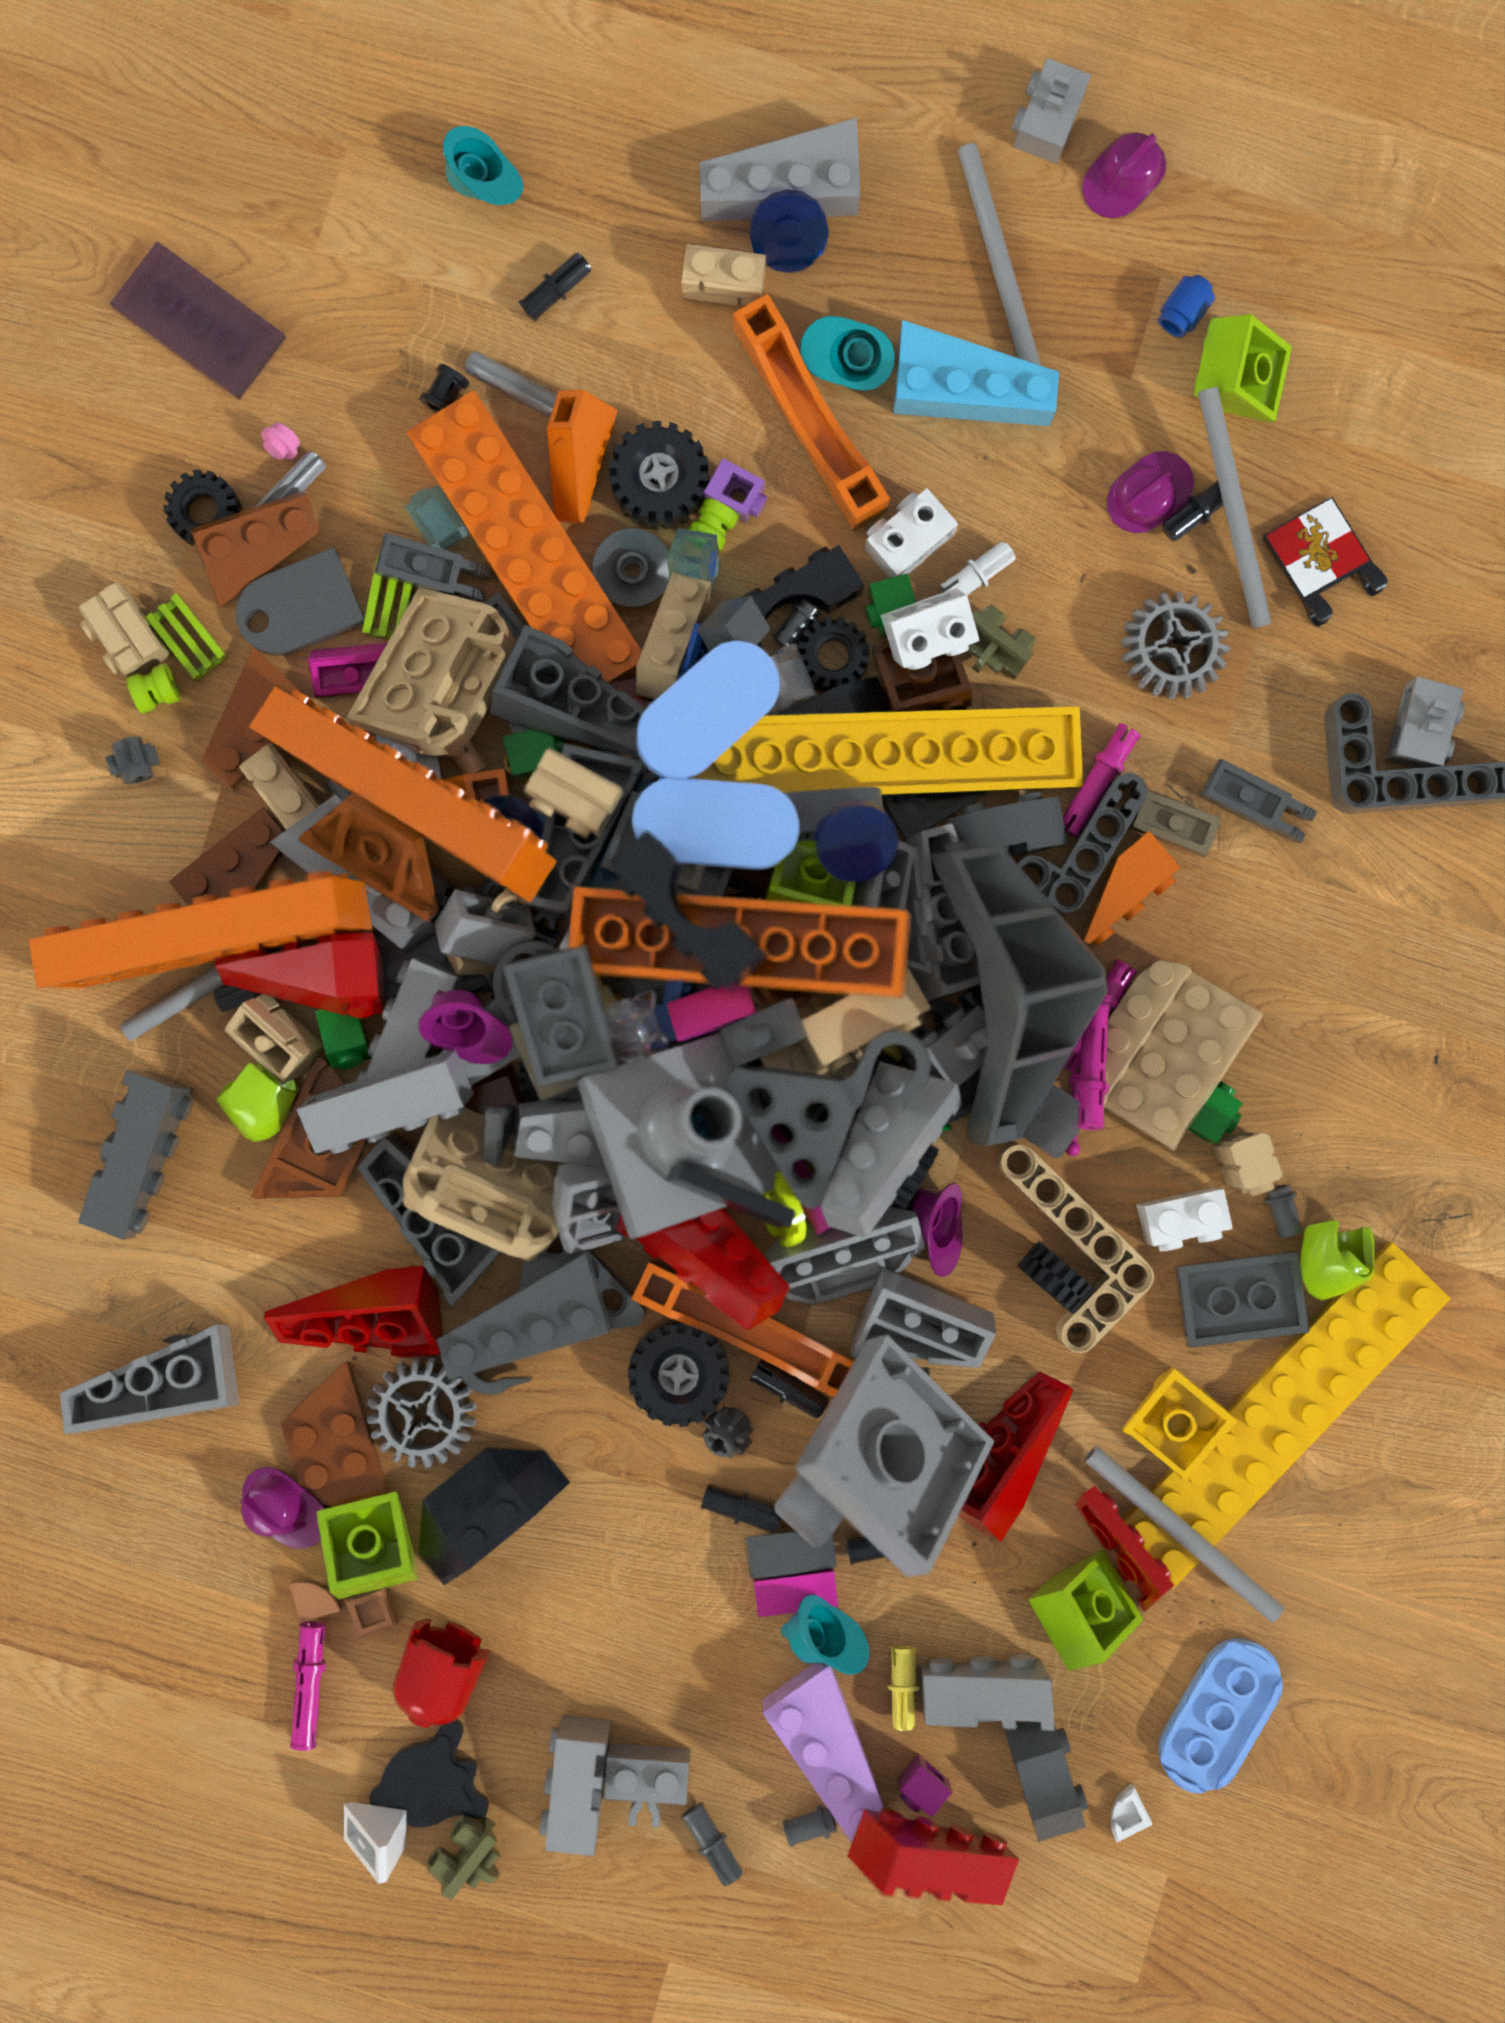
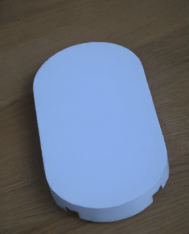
M743 641L726 642L711 650L656 699L639 719L636 743L638 753L645 765L657 775L666 778H692L703 772L764 717L775 704L779 693L780 680L777 668L770 656L758 646Z
M690 778L662 779L651 784L642 792L635 804L632 816L633 829L637 839L647 830L655 835L681 863L757 870L770 868L790 854L797 843L800 831L796 810L785 794L768 785Z
M1234 1638L1219 1643L1204 1658L1166 1723L1159 1739L1158 1750L1161 1764L1170 1779L1180 1788L1192 1793H1206L1205 1791L1218 1790L1230 1783L1240 1769L1278 1704L1283 1689L1278 1663L1264 1646L1250 1639Z

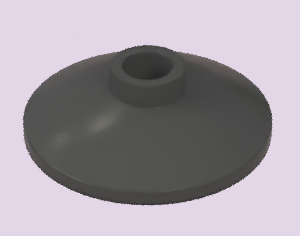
M627 528L610 534L601 542L593 558L592 571L593 576L609 601L626 608H639L653 603L665 592L672 574V562L666 546L657 536L643 529ZM629 566H637L641 570L640 574L635 578L628 577L625 572Z

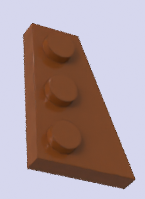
M304 490L190 529L220 607L320 532L308 495Z
M254 647L201 760L233 790L246 778L239 766L264 746L271 743L250 729L249 726L273 688L276 686L288 694L294 688L306 695Z
M262 807L169 882L187 905H193L192 899L199 896L217 895L219 899L231 897L230 890L237 888L255 887L256 890L282 854L270 842L282 834L284 830L268 810Z

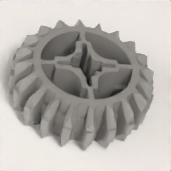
M1182 591L1174 595L1172 602L1167 593L1159 595L1158 604L1149 598L1143 604L1144 610L1137 608L1132 613L1135 622H1127L1124 626V631L1130 636L1124 637L1120 645L1132 651H1128L1121 657L1122 662H1134L1135 664L1127 674L1129 677H1134L1138 673L1142 675L1143 678L1138 683L1140 689L1146 687L1149 682L1153 684L1151 695L1157 697L1163 688L1166 689L1167 700H1173L1178 690L1183 699H1188L1192 696V688L1200 694L1207 689L1206 682L1213 684L1219 678L1215 670H1222L1227 664L1220 656L1226 655L1230 651V646L1219 643V641L1225 639L1229 633L1225 629H1216V626L1223 618L1221 615H1216L1211 619L1207 615L1212 609V603L1205 604L1202 609L1198 608V595H1193L1187 603H1184ZM1179 618L1191 623L1198 631L1190 632L1185 630ZM1161 619L1163 624L1160 629L1161 640L1145 647V635L1148 626L1152 622ZM1171 640H1173L1174 644L1186 645L1178 653L1176 648L1164 647ZM1200 646H1204V658L1200 668L1196 672L1189 674L1187 668L1190 664L1189 653L1195 651ZM1161 660L1165 662L1171 674L1175 673V675L1161 671L1151 661Z
M419 1357L413 1358L411 1361V1371L403 1361L399 1362L396 1365L398 1376L389 1370L382 1375L388 1386L377 1383L373 1387V1391L382 1399L371 1398L367 1404L371 1409L379 1410V1413H374L367 1417V1423L380 1424V1428L373 1431L371 1437L378 1439L384 1435L387 1441L381 1445L380 1450L385 1453L392 1446L397 1449L392 1459L396 1463L401 1460L404 1454L409 1455L407 1463L408 1467L411 1468L415 1467L419 1456L422 1457V1463L425 1468H430L433 1465V1454L441 1464L448 1461L446 1448L451 1453L457 1455L462 1448L456 1439L468 1442L472 1436L462 1426L473 1427L477 1422V1419L473 1416L465 1415V1412H470L477 1408V1402H464L463 1399L470 1395L473 1389L466 1386L460 1390L457 1384L463 1379L457 1377L448 1380L444 1366L440 1372L435 1371L437 1366L436 1358L428 1360L426 1369H423L422 1361ZM411 1381L431 1382L423 1396L416 1397L409 1393L403 1395L397 1391L401 1385ZM442 1389L446 1392L453 1405V1422L448 1420V1415L439 1408L438 1399ZM431 1396L426 1411L431 1420L426 1417L414 1428L418 1411L413 1408L414 1404L418 1408ZM392 1403L396 1405V1410L401 1412L406 1419L403 1435L394 1425L391 1415ZM422 1429H431L436 1432L440 1429L448 1434L440 1441L430 1444L413 1442Z

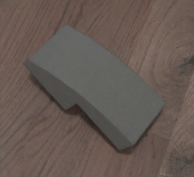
M832 1529L820 1547H812L795 1530L745 1537L749 1573L752 1579L837 1567Z

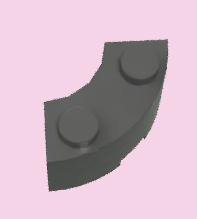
M1041 792L1018 796V803L988 809L986 803L965 806L962 808L963 815L948 819L949 824L953 823L959 842L969 841L970 848L1002 845L1011 857L1038 853L1068 844L1059 797L1042 799Z
M1025 1721L1016 1724V1729H1005L1038 1842L1085 1828L1082 1811L1089 1808L1081 1784L1074 1786L1065 1758V1754L1070 1753L1071 1749L1064 1728L1056 1729L1054 1724V1731L1041 1730V1722Z

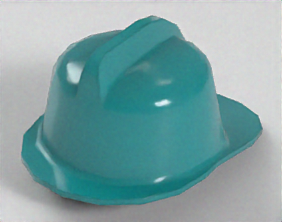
M470 126L454 127L447 132L443 140V155L446 159L445 174L449 184L455 191L463 196L476 198L477 200H483L495 205L512 204L521 197L524 189L522 177L489 135L478 128Z
M826 316L817 319L807 327L801 339L800 353L806 367L813 375L828 382L855 390L868 391L878 388L888 380L894 369L895 353L892 342L884 332L865 323L839 316Z
M807 1595L801 1600L798 1611L781 1628V1634L789 1640L793 1653L804 1663H825L847 1675L858 1674L867 1665L869 1645L858 1623L849 1615L830 1605L817 1595Z

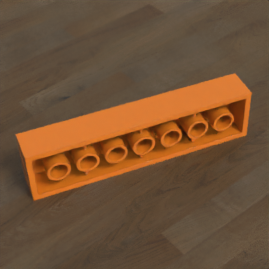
M472 390L408 430L406 433L413 447L527 625L564 641L573 649L572 654L588 667L593 665L602 673L601 677L615 689L635 677L637 663L642 653L640 647L475 390Z
M275 686L249 726L250 729L285 753L350 793L355 792L422 834L428 841L531 903L557 862L545 852L549 845L534 836V833L514 820L509 821L501 816L500 812L483 801L479 800L477 802L458 786L449 781L444 782L423 765L417 762L414 764L386 743L384 745L379 743L363 729L356 725L351 726L342 717L324 706L321 708L316 705L313 700L294 688L288 694Z
M319 871L307 874V881L294 883L293 879L276 880L269 882V889L256 891L255 887L237 888L230 890L231 897L218 899L217 895L199 896L192 899L193 905L180 907V903H167L155 906V913L143 914V911H128L117 914L118 920L106 922L105 918H98L80 922L81 928L70 930L69 926L44 929L45 936L29 939L36 988L82 989L215 962V958L253 950L270 951L284 948V944L298 942L299 944L319 941L320 936L373 930L365 882L349 879V874L347 873L332 875V871Z
M574 887L569 948L587 944L595 975L710 984L700 973L705 966L694 955L687 959L672 944L671 940L675 937V934L666 925L659 929L644 914L642 910L647 905L637 894L630 898L623 890ZM677 894L678 903L683 914L694 925L704 928H716L735 922L769 955L739 986L904 999L911 926V915L907 910Z

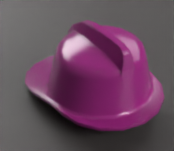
M1138 132L1125 134L1113 141L1090 166L1084 176L1082 191L1086 204L1094 213L1101 217L1114 219L1126 216L1135 210L1156 188L1165 175L1167 163L1163 150L1156 143V136L1153 133L1147 136Z
M1168 451L1153 452L1143 457L1120 475L1110 487L1107 496V511L1112 521L1122 530L1131 533H1143L1156 528L1182 508L1187 502V498L1192 495L1194 488L1193 472L1184 459Z
M437 990L433 995L431 1007L423 1013L419 1020V1032L425 1040L448 1052L456 1049L460 1059L471 1063L489 1064L498 1062L506 1057L513 1047V1036L509 1027L497 1017L486 1012L479 997L470 991L450 990L445 992Z
M955 1183L948 1184L943 1190L919 1188L916 1190L909 1206V1211H913L917 1215L924 1244L928 1246L931 1268L940 1277L948 1276L955 1269L962 1248V1192L960 1186Z
M259 1468L247 1476L242 1487L241 1514L249 1530L260 1536H272L278 1542L291 1548L304 1549L312 1547L321 1541L316 1511L323 1510L324 1506L314 1495L277 1468Z

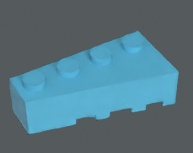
M902 320L898 343L893 414L1050 426L1057 408L1059 372Z

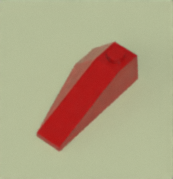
M373 932L320 936L319 944L302 948L298 942L284 944L282 952L274 954L258 949L215 958V967L225 985L341 1015H350L355 1018H367L372 1016V1014H383L385 968Z
M424 1266L386 1269L267 1310L263 1317L279 1343L327 1348L332 1342L354 1346V1352L367 1353L368 1347L391 1349V1356L396 1357L440 1355L437 1339L442 1336L438 1290Z
M1039 1371L1003 1403V1410L987 1424L984 1421L978 1424L994 1440V1444L958 1515L960 1518L997 1541L1001 1542L1026 1503L1073 1393L1071 1386Z

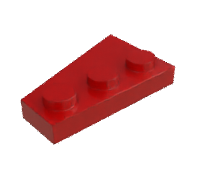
M1094 1485L1082 1494L1075 1506L1101 1546L1108 1551L1114 1550L1117 1555L1116 1562L1119 1566L1116 1568L1125 1582L1130 1580L1136 1584L1142 1594L1137 1599V1602L1144 1612L1147 1611L1175 1586L1170 1580L1171 1573L1160 1559L1153 1558L1143 1546L1145 1542L1139 1531L1130 1524L1126 1525L1117 1513L1118 1507L1106 1492L1101 1493Z

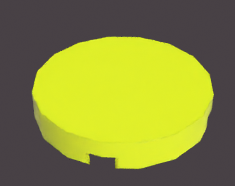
M779 1171L774 1173L776 1180H773L775 1183L773 1185L774 1190L760 1195L794 1209L796 1215L792 1226L777 1228L766 1222L764 1224L769 1233L774 1237L780 1235L782 1239L779 1244L781 1246L792 1247L802 1243L806 1237L805 1218L798 1198L782 1172Z

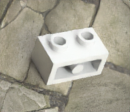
M928 488L918 496L915 492L909 494L896 507L899 512L889 521L881 518L866 533L869 538L866 540L864 550L889 578L906 573L909 574L955 535L958 523Z
M957 588L881 615L894 661L903 668L908 667L910 670L923 668L932 662L931 658L942 654L954 656L964 653L969 649V644L980 641L968 597Z
M1211 1187L1136 1204L1144 1243L1158 1246L1159 1251L1183 1247L1182 1240L1194 1237L1198 1238L1199 1243L1223 1238L1221 1231L1233 1229L1225 1192L1222 1188Z

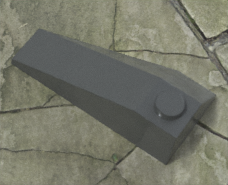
M524 625L493 690L490 713L526 729L640 757L637 749L636 734L639 719L646 709L626 692L617 691L601 677L602 673L593 665L588 667L572 654L573 649L564 641Z

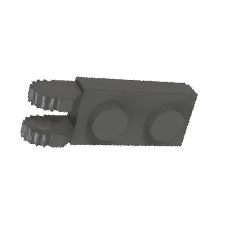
M384 533L374 574L424 589L484 602L486 592L477 587L457 583L459 571L476 578L488 579L490 578L492 568L463 559V555Z
M1223 759L1217 761L1200 794L1201 797L1270 832L1274 831L1295 843H1302L1306 834L1299 828L1280 820L1284 810L1306 821H1313L1317 813L1313 808L1291 798L1292 794Z

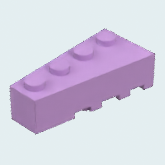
M825 1663L812 1664L763 1698L762 1713L852 1843L864 1809L881 1812V1809L886 1808L834 1669Z

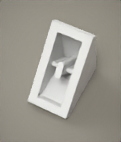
M356 1802L344 1804V1840L378 1884L387 1882L406 1847V1810Z

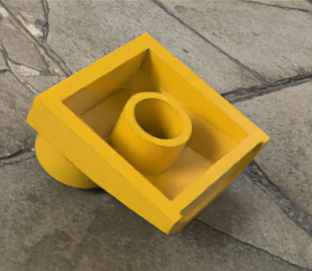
M1171 1366L1167 1372L1157 1377L1153 1389L1122 1427V1431L1145 1446L1186 1483L1238 1420L1188 1376L1174 1366Z

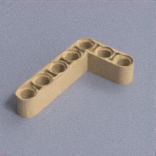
M1020 1144L1007 1145L1001 1149L997 1156V1167L1001 1174L1103 1273L1092 1285L1094 1288L1093 1292L1075 1313L1072 1314L1067 1311L1056 1325V1336L1063 1346L1072 1352H1087L1150 1289L1154 1281L1153 1269L1138 1252L1032 1149ZM1019 1150L1025 1155L1027 1163L1023 1171L1014 1174L1007 1166V1158L1012 1152ZM1049 1179L1055 1185V1194L1050 1200L1043 1202L1037 1197L1036 1187L1040 1181ZM1078 1207L1083 1212L1084 1221L1079 1228L1072 1230L1066 1225L1065 1216L1070 1209ZM1101 1236H1108L1112 1240V1251L1106 1257L1100 1258L1094 1250L1095 1242ZM1137 1264L1141 1269V1278L1138 1283L1129 1286L1124 1282V1271L1128 1266ZM1105 1293L1111 1294L1114 1301L1113 1308L1106 1314H1098L1095 1308L1097 1298ZM1074 1323H1083L1086 1328L1083 1340L1077 1343L1069 1342L1067 1338L1069 1327Z

